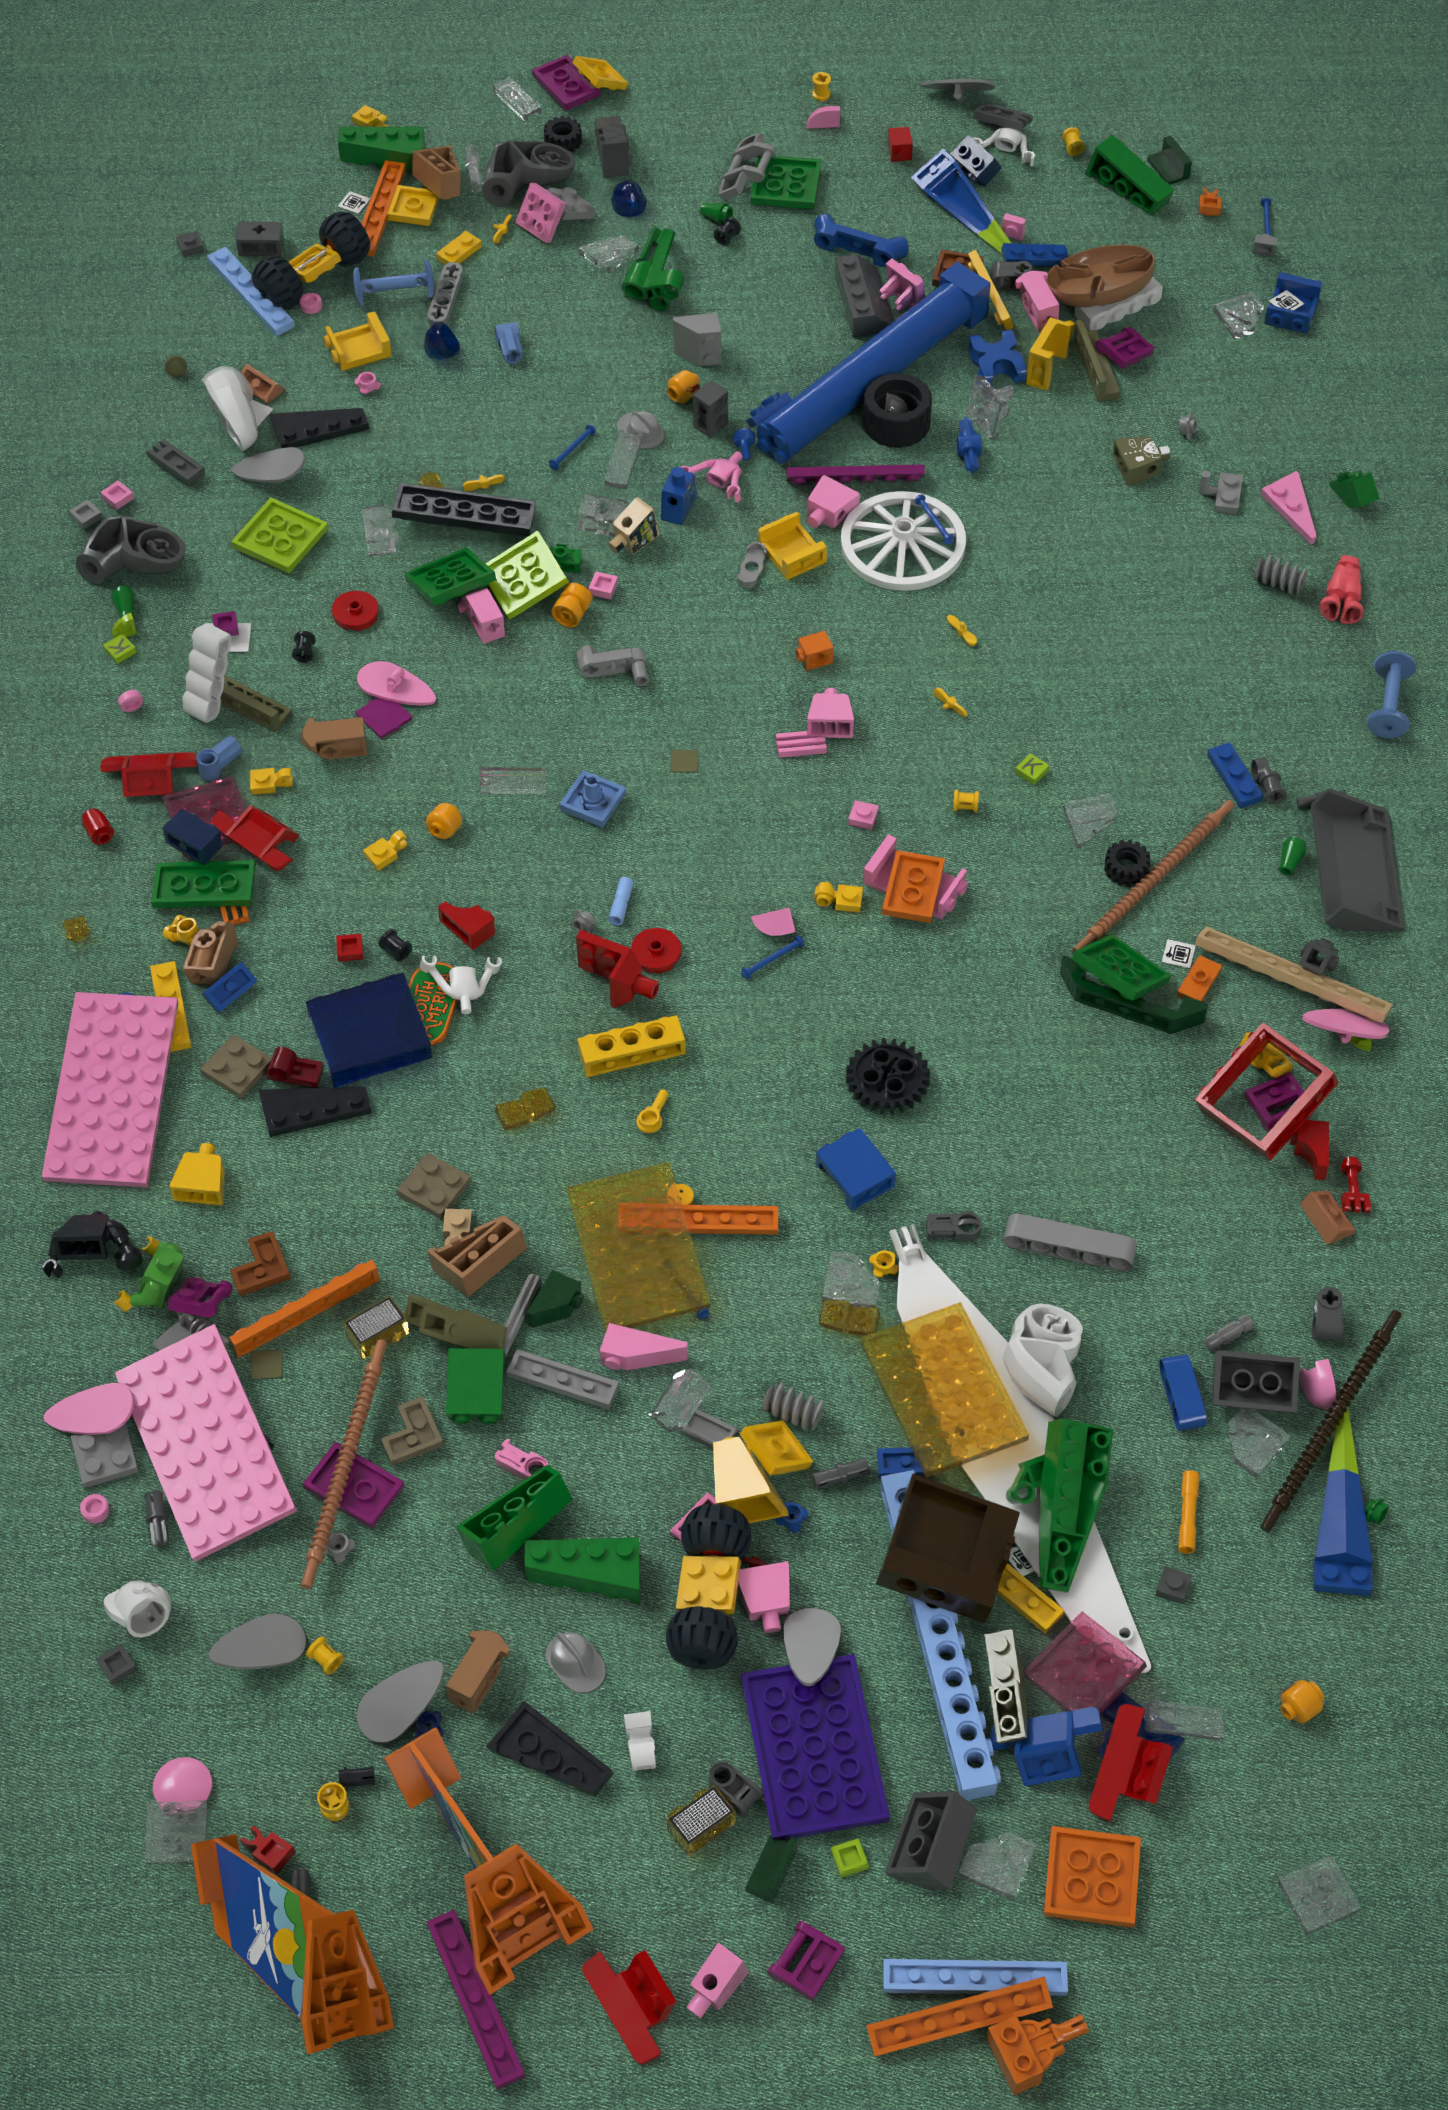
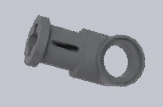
M1266 758L1253 759L1251 763L1252 776L1255 781H1259L1260 785L1264 787L1265 800L1270 804L1279 803L1284 800L1287 792L1281 786L1280 774L1276 771H1271Z

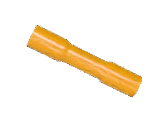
M1192 1470L1184 1471L1182 1475V1516L1179 1527L1178 1551L1184 1554L1194 1553L1196 1545L1195 1520L1196 1502L1199 1492V1473Z

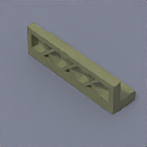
M1076 320L1074 342L1097 401L1119 399L1120 390L1104 352L1099 353L1096 350L1095 343L1100 340L1096 330L1087 331L1083 320Z
M224 675V688L220 698L221 705L273 732H276L292 715V709Z

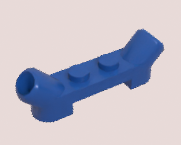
M826 213L819 215L815 219L814 228L816 233L814 235V242L821 249L834 252L836 247L872 257L873 265L886 268V263L889 260H898L908 255V242L903 236L885 239L836 224L832 216Z

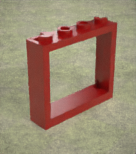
M1262 1023L1254 1033L1251 1031L1248 1040L1241 1047L1235 1049L1231 1059L1224 1067H1220L1215 1072L1214 1078L1207 1086L1201 1088L1202 1092L1194 1100L1202 1112L1271 1161L1339 1082L1333 1071L1265 1023ZM1269 1043L1317 1078L1266 1136L1259 1141L1213 1106Z

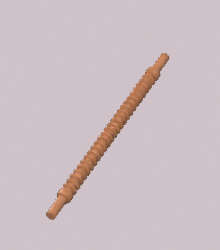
M1227 800L1214 813H1209L1205 820H1202L1201 824H1198L1188 834V837H1184L1183 841H1180L1179 845L1175 846V849H1172L1165 858H1162L1161 862H1158L1157 866H1154L1153 870H1150L1144 876V879H1140L1139 883H1136L1135 887H1132L1131 891L1127 892L1126 896H1123L1122 900H1119L1113 906V909H1109L1108 913H1105L1104 917H1101L1095 923V926H1091L1088 929L1087 935L1072 949L1073 952L1102 939L1103 935L1107 934L1108 930H1111L1112 926H1115L1121 920V917L1125 916V913L1134 908V904H1138L1139 900H1142L1143 896H1146L1152 890V887H1156L1157 883H1160L1161 879H1164L1165 875L1174 869V866H1177L1183 858L1187 857V854L1191 853L1192 849L1196 848V845L1200 844V841H1203L1209 833L1213 832V829L1221 824V819L1234 808V803L1231 800Z
M377 1340L371 1361L366 1364L365 1375L362 1377L364 1381L360 1383L362 1388L358 1390L360 1395L356 1396L357 1402L354 1403L353 1415L350 1416L351 1422L347 1424L349 1429L345 1431L347 1436L343 1438L345 1443L341 1444L340 1457L336 1459L338 1464L334 1466L336 1471L332 1473L334 1478L330 1479L332 1485L328 1486L329 1492L325 1494L327 1499L323 1501L325 1506L321 1508L320 1521L316 1523L318 1528L314 1530L316 1534L312 1537L314 1542L310 1544L311 1549L308 1550L306 1555L308 1563L300 1586L307 1590L312 1588L318 1566L323 1563L325 1557L323 1552L327 1550L325 1545L329 1543L330 1530L334 1528L332 1523L336 1521L334 1516L338 1514L336 1509L340 1508L341 1495L345 1493L343 1488L347 1486L345 1481L349 1479L348 1474L351 1472L352 1460L356 1457L354 1453L358 1451L356 1446L360 1444L358 1439L362 1437L363 1425L366 1424L365 1418L368 1417L367 1411L371 1409L372 1397L375 1396L374 1391L377 1389L375 1384H378V1378L383 1370L381 1363L387 1347V1342L384 1340Z

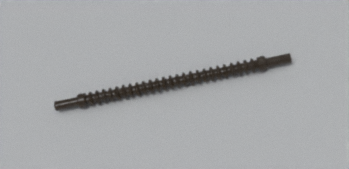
M1392 1310L1381 1330H1377L1374 1333L1373 1340L1369 1342L1370 1346L1365 1348L1366 1352L1362 1353V1358L1358 1360L1359 1364L1354 1366L1355 1370L1351 1371V1376L1343 1384L1344 1389H1340V1395L1336 1396L1337 1401L1332 1402L1333 1407H1329V1413H1326L1324 1415L1325 1419L1321 1420L1322 1426L1317 1427L1318 1432L1313 1433L1314 1438H1310V1444H1307L1305 1446L1306 1450L1301 1453L1303 1457L1298 1458L1299 1463L1294 1464L1295 1469L1290 1471L1291 1476L1286 1477L1287 1482H1283V1488H1280L1278 1490L1279 1494H1276L1273 1498V1506L1260 1526L1263 1531L1269 1533L1282 1511H1287L1291 1504L1289 1500L1294 1499L1293 1494L1298 1493L1297 1488L1302 1486L1301 1481L1306 1480L1305 1475L1310 1473L1309 1469H1312L1313 1463L1317 1462L1316 1456H1320V1450L1325 1449L1324 1444H1327L1329 1442L1328 1438L1332 1437V1432L1336 1430L1335 1425H1339V1419L1344 1418L1343 1413L1348 1411L1347 1407L1351 1406V1401L1355 1399L1354 1395L1358 1394V1389L1363 1386L1361 1382L1366 1381L1365 1376L1370 1375L1369 1370H1373V1364H1376L1377 1358L1381 1357L1380 1352H1383L1385 1346L1391 1341L1390 1335L1402 1317L1399 1311Z

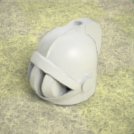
M137 1580L128 1582L120 1589L108 1594L104 1599V1609L113 1621L124 1626L132 1636L142 1638L158 1632L165 1625L171 1611V1598L168 1592L157 1584Z

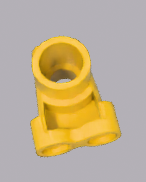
M177 915L173 924L164 928L163 937L172 942L179 941L185 943L190 947L194 936L201 929L198 928L193 918Z

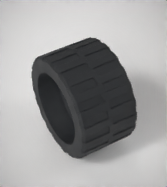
M901 373L887 374L873 380L867 386L864 394L863 427L866 434L873 441L887 447L902 448L920 442L930 430L932 394L928 386L918 378ZM901 407L911 412L893 414L884 411V409Z

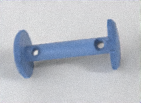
M424 259V273L360 280L359 268H355L353 270V281L358 305L364 306L362 293L427 286L428 296L432 298L435 288L430 261Z
M1388 651L1380 654L1374 662L1376 673L1386 679L1383 709H1378V711L1376 710L1369 714L1367 727L1373 734L1382 738L1400 737L1408 731L1410 726L1409 718L1404 713L1399 712V710L1397 711L1400 682L1412 677L1416 672L1417 665L1414 659L1404 652Z

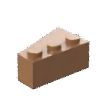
M451 145L413 151V176L442 200H450L452 197L460 196L461 171L457 161H455V154L452 153Z
M504 1215L473 1229L474 1233L461 1239L458 1236L451 1239V1243L437 1250L433 1247L427 1250L433 1271L468 1298L527 1249L522 1228Z

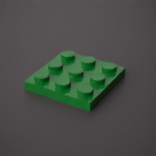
M774 155L765 170L766 176L764 180L759 183L753 182L750 204L814 209L821 171V159ZM758 156L756 168L758 167L762 157Z
M468 548L404 573L406 581L433 606L442 605L451 598L464 596L468 591L485 587L490 582L497 580L495 571Z
M1112 934L1076 950L1072 957V960L1078 963L1081 969L1091 972L1099 978L1100 982L1119 991L1123 998L1132 1001L1168 984L1172 976Z

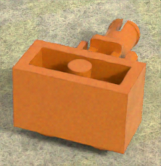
M1081 2014L1058 2025L1051 2024L1050 2018L1041 2022L1033 2020L1019 2022L1015 2015L988 2027L986 2040L1013 2095L1041 2084L1044 2072L1052 2065L1054 2059L1065 2053L1063 2044L1089 2033L1086 2022H1082L1084 2018Z

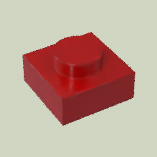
M361 933L336 936L338 962L364 960Z

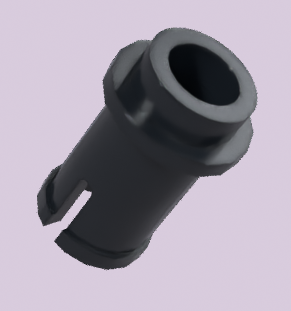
M345 1766L343 1770H338L339 1784L345 1787L346 1790H349L348 1787L375 1785L374 1766L347 1769V1766Z

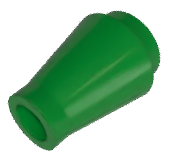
M704 202L700 208L701 215L721 225L724 224V220L727 217L733 218L734 214L733 208L728 203Z
M128 586L116 587L111 598L120 618L128 613H131L134 618L135 593Z
M1289 837L1287 841L1283 842L1279 871L1282 874L1292 875L1307 852L1305 848L1306 843L1302 839Z

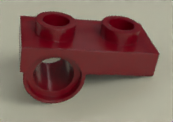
M277 1047L274 1050L266 1073L267 1080L318 1088L324 1070V1063L322 1061L297 1057L293 1050L286 1047Z

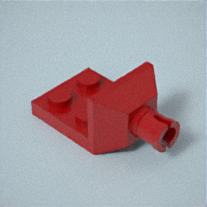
M583 930L579 931L576 936L578 967L586 972H593L604 976L609 980L611 1007L617 1008L632 1001L635 994L645 996L651 1000L656 997L660 981L645 977L642 974V966L631 948Z

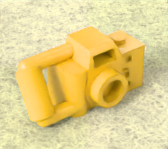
M1247 1032L1245 1034L1244 1038L1239 1044L1240 1046H1242L1248 1040L1250 1032ZM1269 1043L1251 1063L1256 1068H1263L1274 1078L1291 1072L1294 1067L1293 1063L1281 1051Z

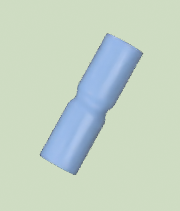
M621 877L619 879L615 900L613 901L608 921L613 925L623 924L628 906L627 902L630 899L634 884L631 878Z

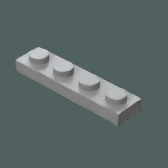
M518 1349L507 1369V1377L608 1410H610L619 1389L618 1381Z

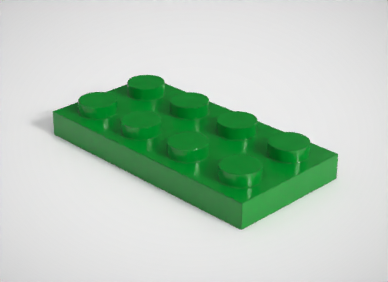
M255 860L208 861L204 866L198 862L156 863L151 898L152 907L252 906L256 874Z

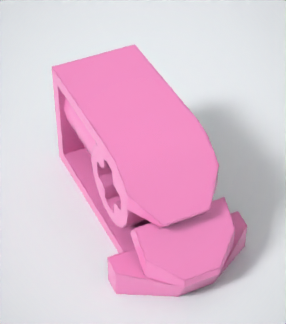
M1029 271L1015 280V286L1017 289L1020 288L1021 293L1023 292L1022 302L1024 308L1039 332L1043 330L1050 317L1059 320V303L1046 283V279L1048 280L1047 272Z
M487 588L469 592L461 597L462 601L458 604L459 613L466 612L483 644L505 637L503 615Z

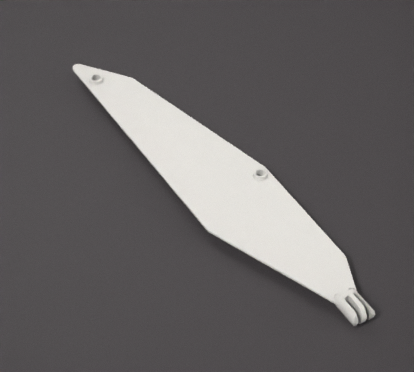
M915 1225L909 1226L910 1234L906 1226L900 1227V1239L896 1229L890 1230L889 1234L899 1258L897 1311L949 1450L985 1500L1020 1512L1013 1535L1015 1536L1014 1542L1040 1578L1038 1532L1041 1486L1035 1488L1036 1495L1034 1500L1025 1505L1009 1503L1006 1499V1492L1011 1488L1020 1470L1018 1464L1045 1453L1048 1422L1054 1421L1052 1414L1022 1393L1013 1383L1003 1360L1008 1342L925 1253ZM955 1435H961L963 1438H956ZM1094 1522L1069 1592L1065 1593L1050 1589L1048 1591L1058 1605L1065 1610V1615L1078 1633L1140 1673H1147L1151 1669V1663ZM1121 1633H1125V1634H1127L1129 1637H1128V1638H1122V1637L1120 1636V1634H1121Z

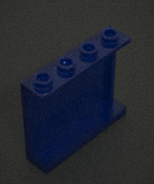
M404 973L389 975L376 981L365 982L356 987L341 989L335 993L305 1001L308 1017L312 1021L329 1068L333 1087L342 1086L433 1058L430 1040Z

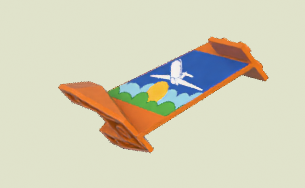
M436 1727L384 1758L409 1809L432 1797L440 1815L474 1867V1870L464 1875L475 1969L489 1995L516 1979L511 1970L512 1967L558 1938H561L567 1945H570L594 1930L582 1904L517 1843L497 1856L492 1857L446 1790L448 1786L460 1780L461 1776Z
M237 1834L191 1844L200 1905L211 1903L215 1933L300 2019L307 2054L331 2048L333 2043L349 2038L373 2035L394 2028L388 1993L354 1909L334 1914L240 1853Z

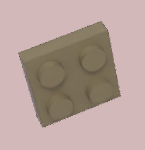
M233 1034L200 1068L201 1075L239 1099H242L267 1072L272 1058Z
M426 1153L398 1188L397 1194L402 1199L442 1220L445 1216V1208L450 1209L471 1183V1176Z

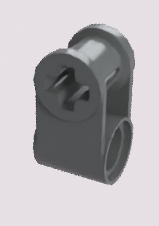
M1000 261L994 263L991 268V280L996 290L1020 291V288L1017 289L1015 286V280L1022 274L1032 271V265L1027 261Z
M1325 1287L1319 1291L1317 1301L1314 1304L1312 1338L1341 1341L1343 1333L1342 1294L1336 1288Z
M717 1762L711 1767L709 1789L715 1787L734 1813L745 1818L748 1815L747 1810L757 1799L761 1800L763 1798L764 1792L754 1781L745 1777L728 1762ZM725 1775L730 1780L722 1784L718 1783L715 1777Z

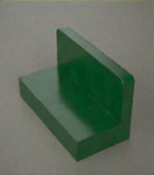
M1172 136L1165 137L1163 139L1162 151L1149 155L1147 160L1159 176L1171 185L1190 178L1192 161Z
M772 1835L769 1836L746 1885V1892L774 1903L797 1852V1838L791 1837L788 1843L781 1839L773 1840Z

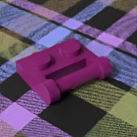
M1130 326L1123 328L1120 333L1107 339L1102 338L1095 343L1096 350L1099 353L1104 352L1122 369L1152 355L1155 349ZM1125 340V342L1120 343V344H1118V345H1116V346H1113V345H1115V344H1117V343H1119V342Z
M1289 1072L1246 1090L1244 1097L1260 1119L1263 1129L1268 1132L1289 1109L1272 1116L1268 1111L1297 1100L1304 1091L1292 1073Z
M198 1277L186 1278L169 1299L168 1310L212 1317L217 1312L220 1302L232 1293L233 1286L226 1280L216 1284L206 1282Z
M799 1921L794 1928L795 1934L777 1962L771 1964L767 1974L774 1980L784 1983L809 2000L814 2001L844 1954L845 1947L809 1924ZM805 1939L811 1940L812 1944L791 1974L786 1970Z

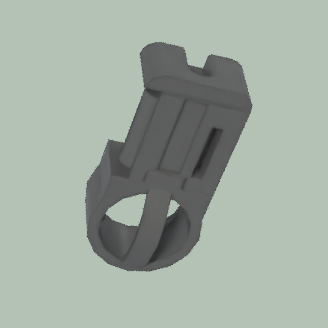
M972 1212L929 1214L926 1217L927 1240L931 1242V1238L955 1237V1241H974L980 1235L981 1220ZM975 1224L977 1229L973 1232H964L958 1226Z

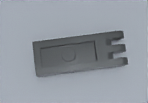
M983 103L974 110V119L981 120L987 124L1000 125L1001 128H1011L1020 131L1033 121V117L1030 114L989 103Z
M165 439L159 442L160 445H154L153 450L149 449L146 451L147 456L188 486L205 474V469L202 465Z

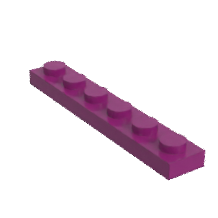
M925 464L789 467L786 474L787 481H792L794 485L805 484V481H815V484H818L823 475L837 480L841 484L851 483V480H860L861 483H872L874 479H883V482L886 483L896 482L897 479L917 482L920 481V478L924 477Z
M455 1909L426 1921L496 2090L525 2078V2073L493 1998L487 1993L475 1969L473 1952Z

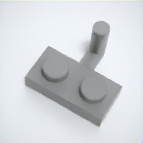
M1203 471L1201 473L1199 493L1216 496L1214 512L1237 515L1243 475L1220 472L1218 487L1209 486L1210 472Z

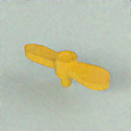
M511 214L506 217L503 224H494L493 228L498 230L494 235L493 243L498 244L502 235L507 233L508 224L512 218Z
M480 475L479 480L467 481L462 487L466 492L474 491L480 487L487 489L489 485L502 483L505 477L504 475H495L486 478Z
M953 615L947 616V622L957 630V635L963 637L969 646H975L977 638L967 630L965 623L960 622Z
M939 687L933 690L935 697L944 702V705H942L943 710L952 708L964 718L968 716L966 710L957 704L955 697H949Z

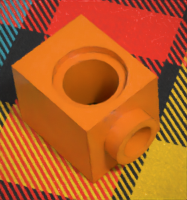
M825 631L798 638V648L795 650L796 657L799 663H803L806 671L833 663L834 647Z

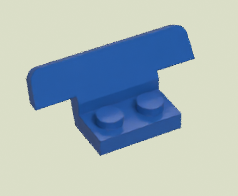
M1095 1707L1027 1719L1028 1731L1026 1739L998 1744L995 1726L991 1729L990 1740L993 1751L1015 1747V1758L1024 1786L1081 1776L1082 1767L1074 1745L1075 1736L1103 1731L1101 1714Z

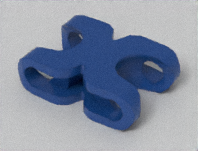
M1012 330L1001 331L1003 337L997 343H987L980 335L969 336V353L973 364L979 366L978 379L982 388L993 387L992 379L998 374L1010 376L1014 383L1025 381V362L1022 354L1015 351L1017 341Z

